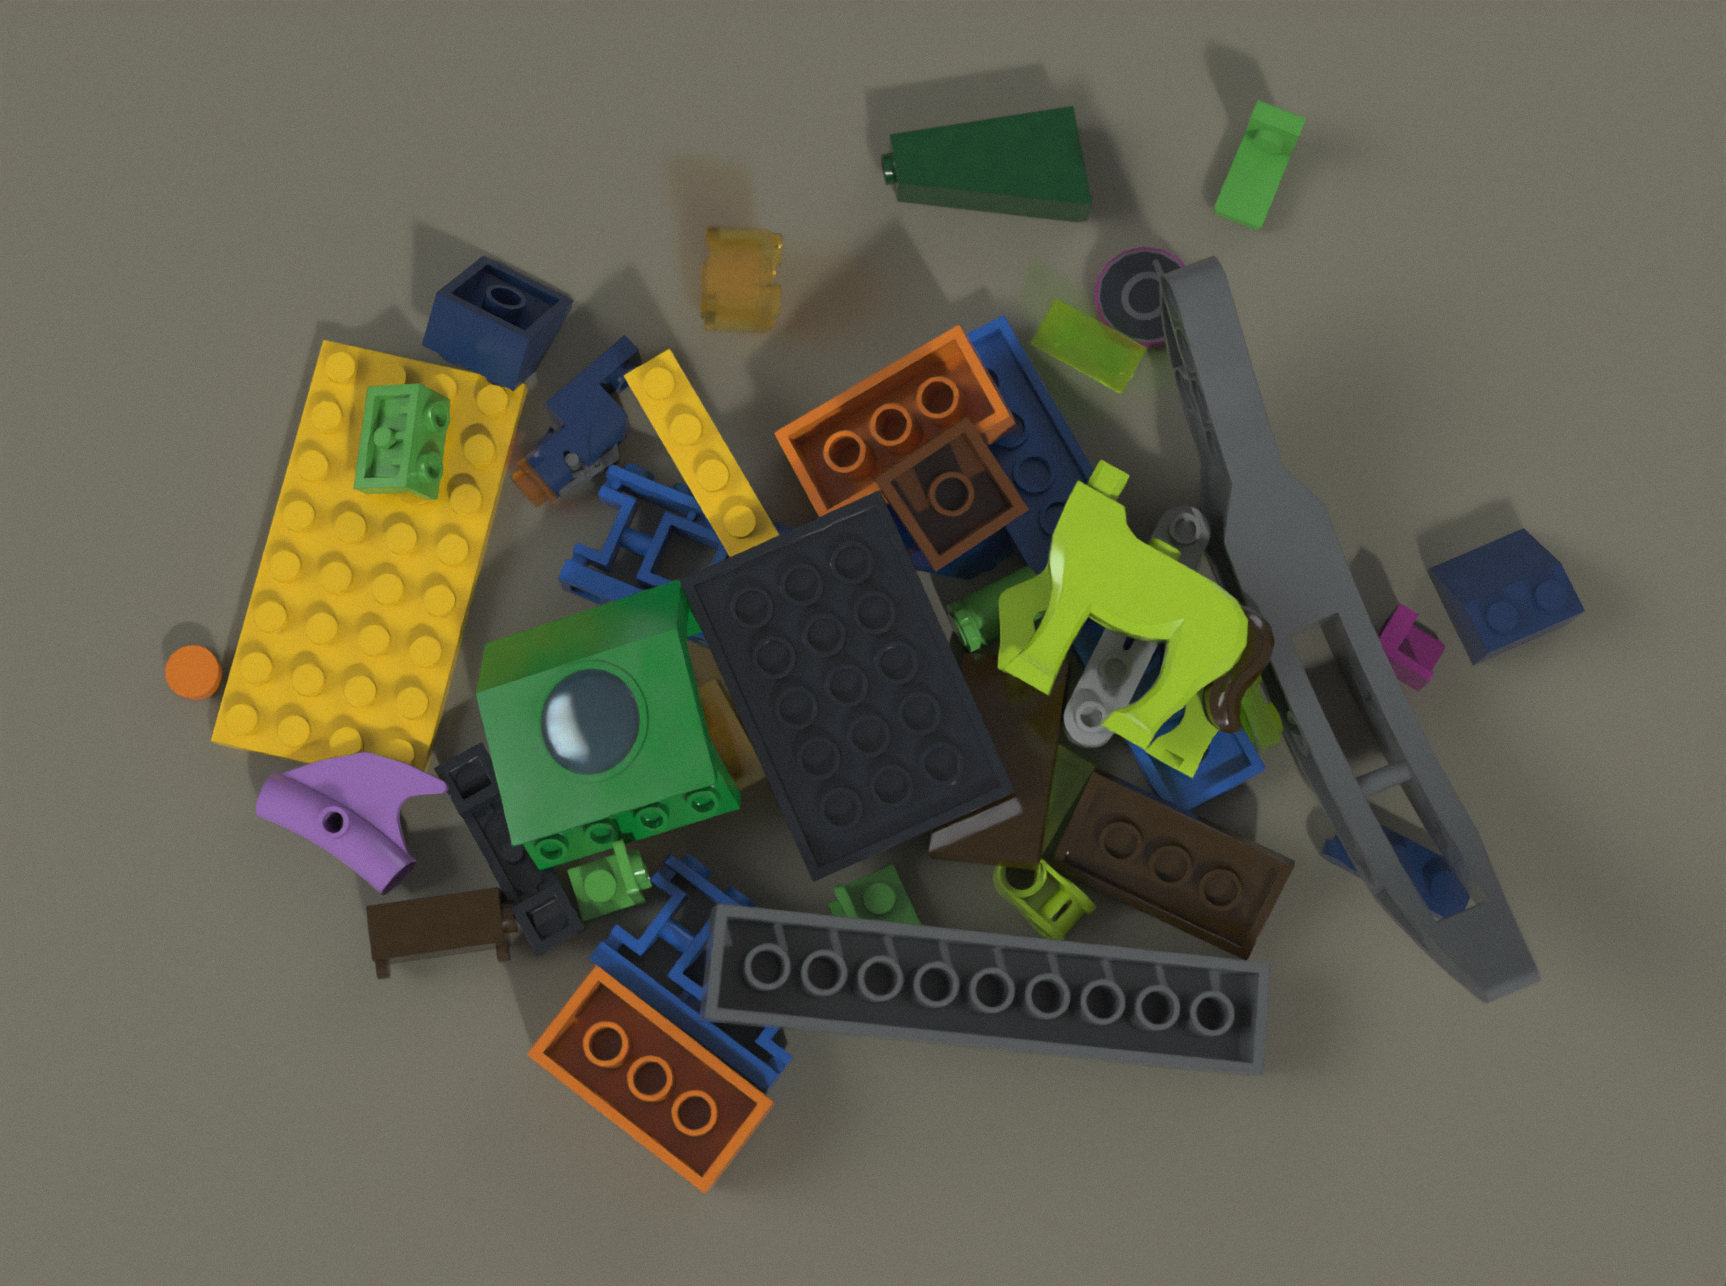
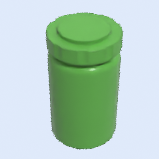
M1030 566L1022 567L964 596L961 599V603L956 600L947 605L948 617L953 630L961 644L970 653L981 648V643L989 644L1000 638L998 605L1000 595L1006 589L1037 576ZM1046 611L1038 613L1034 621L1043 617Z

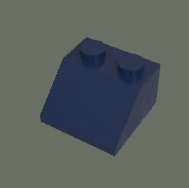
M483 255L436 292L422 345L438 353L447 362L460 364L486 377L487 381L500 387L504 386L514 391L537 370L569 314L574 300Z
M1524 528L1427 570L1473 666L1562 628L1585 612L1561 562Z

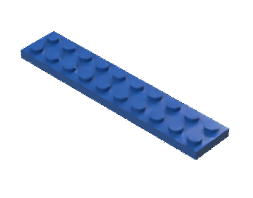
M1002 315L967 335L1020 427L990 444L988 448L1029 509L1002 528L1024 567L1030 566L1035 574L1039 575L1046 568L1051 536L1065 503L1077 481L1087 484L1094 470L1008 321ZM1089 617L1071 645V649L1083 670H1085L1105 630L1104 626ZM1127 637L1123 644V649L1129 650L1135 639ZM1158 643L1129 704L1137 702L1154 685L1160 675L1166 648L1165 644ZM1185 706L1162 724L1149 746L1158 737L1172 731L1180 724L1184 716ZM1243 727L1241 732L1229 734L1219 730L1206 749L1193 778L1184 775L1144 752L1145 750L1122 737L1154 795L1190 812L1267 769Z

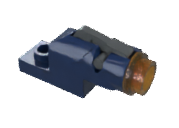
M625 335L545 403L551 419L559 428L554 430L550 427L535 447L516 463L518 469L510 476L516 487L536 508H539L546 501L551 504L560 496H568L586 485L590 480L607 471L610 464L617 465L620 462L618 445L625 440L631 426L628 415L609 394L613 391L621 393L630 386L624 375L642 365L639 349Z

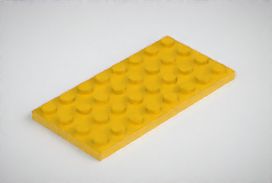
M323 340L211 742L220 746L304 765L340 756L370 752L410 764L428 772L528 392L526 384L522 383L516 390L512 391L504 386L500 387L487 381L486 377L477 373ZM420 383L450 400V423L446 431L442 461L443 475L440 480L436 500H425L412 493L365 494L354 489L368 386Z

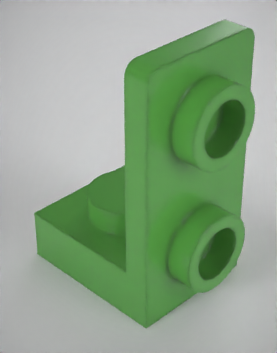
M1257 100L1243 139L1214 206L1213 212L1215 215L1256 231L1262 228L1306 118Z
M623 839L612 842L614 855L567 870L585 924L647 904L643 890L653 886L644 857L641 856L639 849L630 851Z

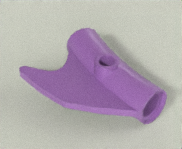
M361 752L320 760L282 774L273 772L267 778L260 791L256 804V815L324 849L355 871L383 896L398 886L412 871L417 862L406 845L401 828L400 811L402 805L411 797L446 793L449 785L446 781L410 764L370 752ZM341 816L343 818L342 828H340L339 826V819Z

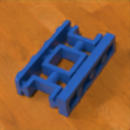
M610 464L606 472L607 480L605 485L601 486L598 497L601 503L619 510L601 552L576 542L572 551L573 556L571 560L566 559L558 580L564 591L598 605L644 591L588 568L590 565L609 573L622 547L645 556L636 576L639 586L651 589L672 582L656 575L655 572L673 532L716 549L717 552L711 566L730 557L688 486L675 483L673 488L653 481L655 476L642 467L626 464L623 469ZM622 492L684 516L686 519L665 511L654 537L630 528V525L639 506L635 498ZM773 523L779 535L792 530V528L783 524ZM703 632L687 637V641L710 650Z
M669 853L663 860L664 864L658 872H655L650 881L671 898L640 939L637 940L616 924L606 941H601L588 959L768 1094L780 1078L783 1070L793 1059V1056L772 1041L779 1032V1028L766 1027L755 1041L757 1045L772 1055L768 1063L765 1064L711 1022L700 1021L703 989L686 977L685 974L708 945L710 918L697 936L675 921L673 918L689 896L673 884V881L677 876L714 904L755 907V904L730 885L723 893L708 882L707 879L712 872L686 853L679 860ZM661 937L683 953L667 974L669 979L684 989L680 996L676 997L619 953L624 946H627L641 958H644L657 939Z

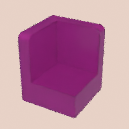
M1400 603L1388 616L1377 636L1397 679L1414 690L1419 691L1433 676L1432 670L1445 650V645L1415 627L1413 623L1419 614Z

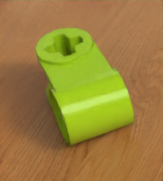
M1042 858L1039 870H1031L1033 883L1029 889L1025 890L1015 889L1010 886L1005 876L1006 867L996 866L993 873V883L996 891L1024 916L1027 923L1044 939L1065 941L1064 936L1084 914L1091 915L1096 910V906L1088 896L1068 879L1058 874ZM1064 904H1067L1066 910L1054 922L1052 920L1054 915Z

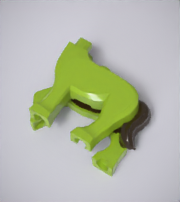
M1100 460L1087 484L1077 481L1065 503L1051 536L1045 570L1032 579L1006 589L1000 595L998 600L1000 620L998 669L1023 680L1049 696L1059 669L1088 617L1112 632L1144 642L1165 644L1166 648L1160 675L1152 688L1137 702L1113 709L1099 725L1127 739L1132 744L1145 750L1144 752L1168 766L1193 778L1206 749L1219 730L1229 734L1241 732V701L1245 691L1255 682L1270 662L1275 645L1272 627L1262 614L1250 607L1239 605L1238 601L1218 584L1178 562L1182 553L1174 547L1152 537L1149 544L1137 539L1127 526L1125 506L1116 502L1130 475ZM1046 611L1035 632L1034 619L1036 615ZM1185 706L1184 716L1180 724L1172 731L1158 737L1149 746L1162 724Z

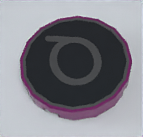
M1139 247L1123 251L1107 262L1096 282L1094 304L1098 323L1111 339L1131 349L1141 350V348L1149 349L1155 347V349L1166 347L1160 312V275L1184 267V263L1179 258L1163 249Z

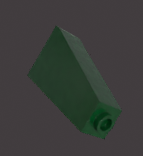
M1073 106L890 134L889 153L881 154L885 185H895L897 202L1069 222L1088 221L1092 199Z

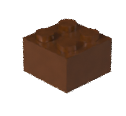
M968 416L960 418L872 477L930 567L935 571H938L1029 510Z

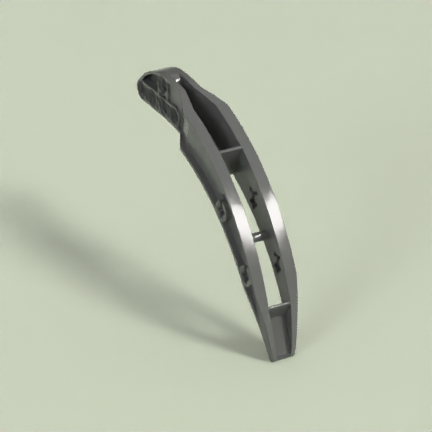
M1211 256L1160 275V312L1166 348L1182 407L1200 459V512L1208 520L1211 531L1205 552L1218 585L1234 597L1239 605L1250 607L1262 614L1272 627L1275 645L1270 662L1259 675L1258 680L1319 804L1375 901L1432 960L1481 1001L1489 1003L1540 982L1538 968L1501 889L1481 836L1429 744L1377 636L1343 554L1326 506L1282 464L1259 391L1230 286L1222 265L1215 256ZM1321 626L1332 654L1373 737L1389 764L1356 778L1333 734L1291 640V637ZM1400 784L1437 848L1476 905L1436 921L1388 841L1366 797Z

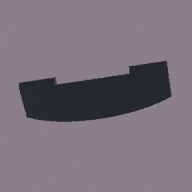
M480 742L435 767L434 770L438 777L448 783L449 789L447 793L457 812L466 823L507 900L514 899L515 906L510 909L536 956L539 957L585 931L586 928L554 868L550 867L539 870L523 844L515 847L512 846L492 759L484 744Z

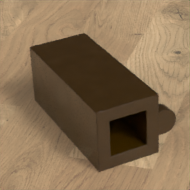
M498 887L366 906L372 961L375 962L378 979L390 978V964L496 949L498 962L510 961V933L518 932V921L510 909L515 906L514 899L506 900L503 891Z

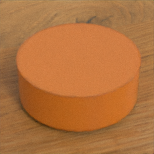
M187 645L179 648L170 656L165 667V678L169 687L176 694L187 700L199 701L210 697L217 691L222 682L223 669L219 659L211 651L199 645Z

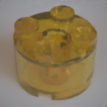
M706 226L703 247H708V257H705V261L702 262L700 314L703 319L702 331L766 334L767 330H774L776 316H780L782 292L781 284H772V280L776 278L777 265H781L782 233H771V229Z

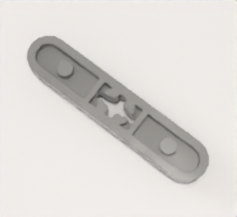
M1186 505L1175 506L1166 511L1161 517L1149 542L1154 537L1174 547L1182 553L1178 562L1195 571L1209 542L1211 534L1210 525L1205 515L1198 509ZM1105 628L1064 711L1062 725L1069 741L1085 749L1098 748L1108 742L1114 732L1102 727L1099 723L1113 709L1125 707L1129 704L1158 643L1135 639L1131 648L1124 650L1123 644L1127 636Z

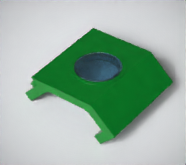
M681 579L485 643L476 697L512 846L515 847L523 844L539 870L613 848L612 842L623 839L627 844L740 809L741 793L716 751L709 734L687 646V637L701 633L702 630L680 583Z

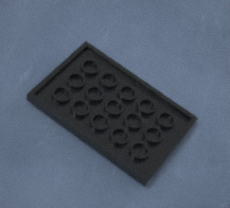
M880 490L680 580L813 882L1015 792Z

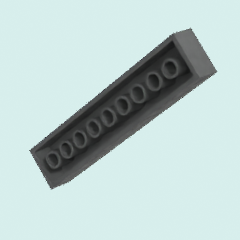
M717 903L711 908L700 1021L1238 1076H1263L1271 963Z

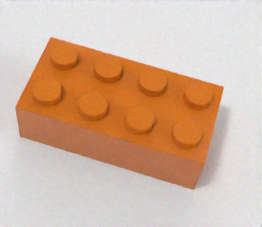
M958 324L774 432L818 516L821 517L879 491V488L872 479L873 476L962 417L968 416L987 446L1020 427L969 336Z
M597 965L527 1053V1056L704 1194L710 1192L775 1105L766 1095Z

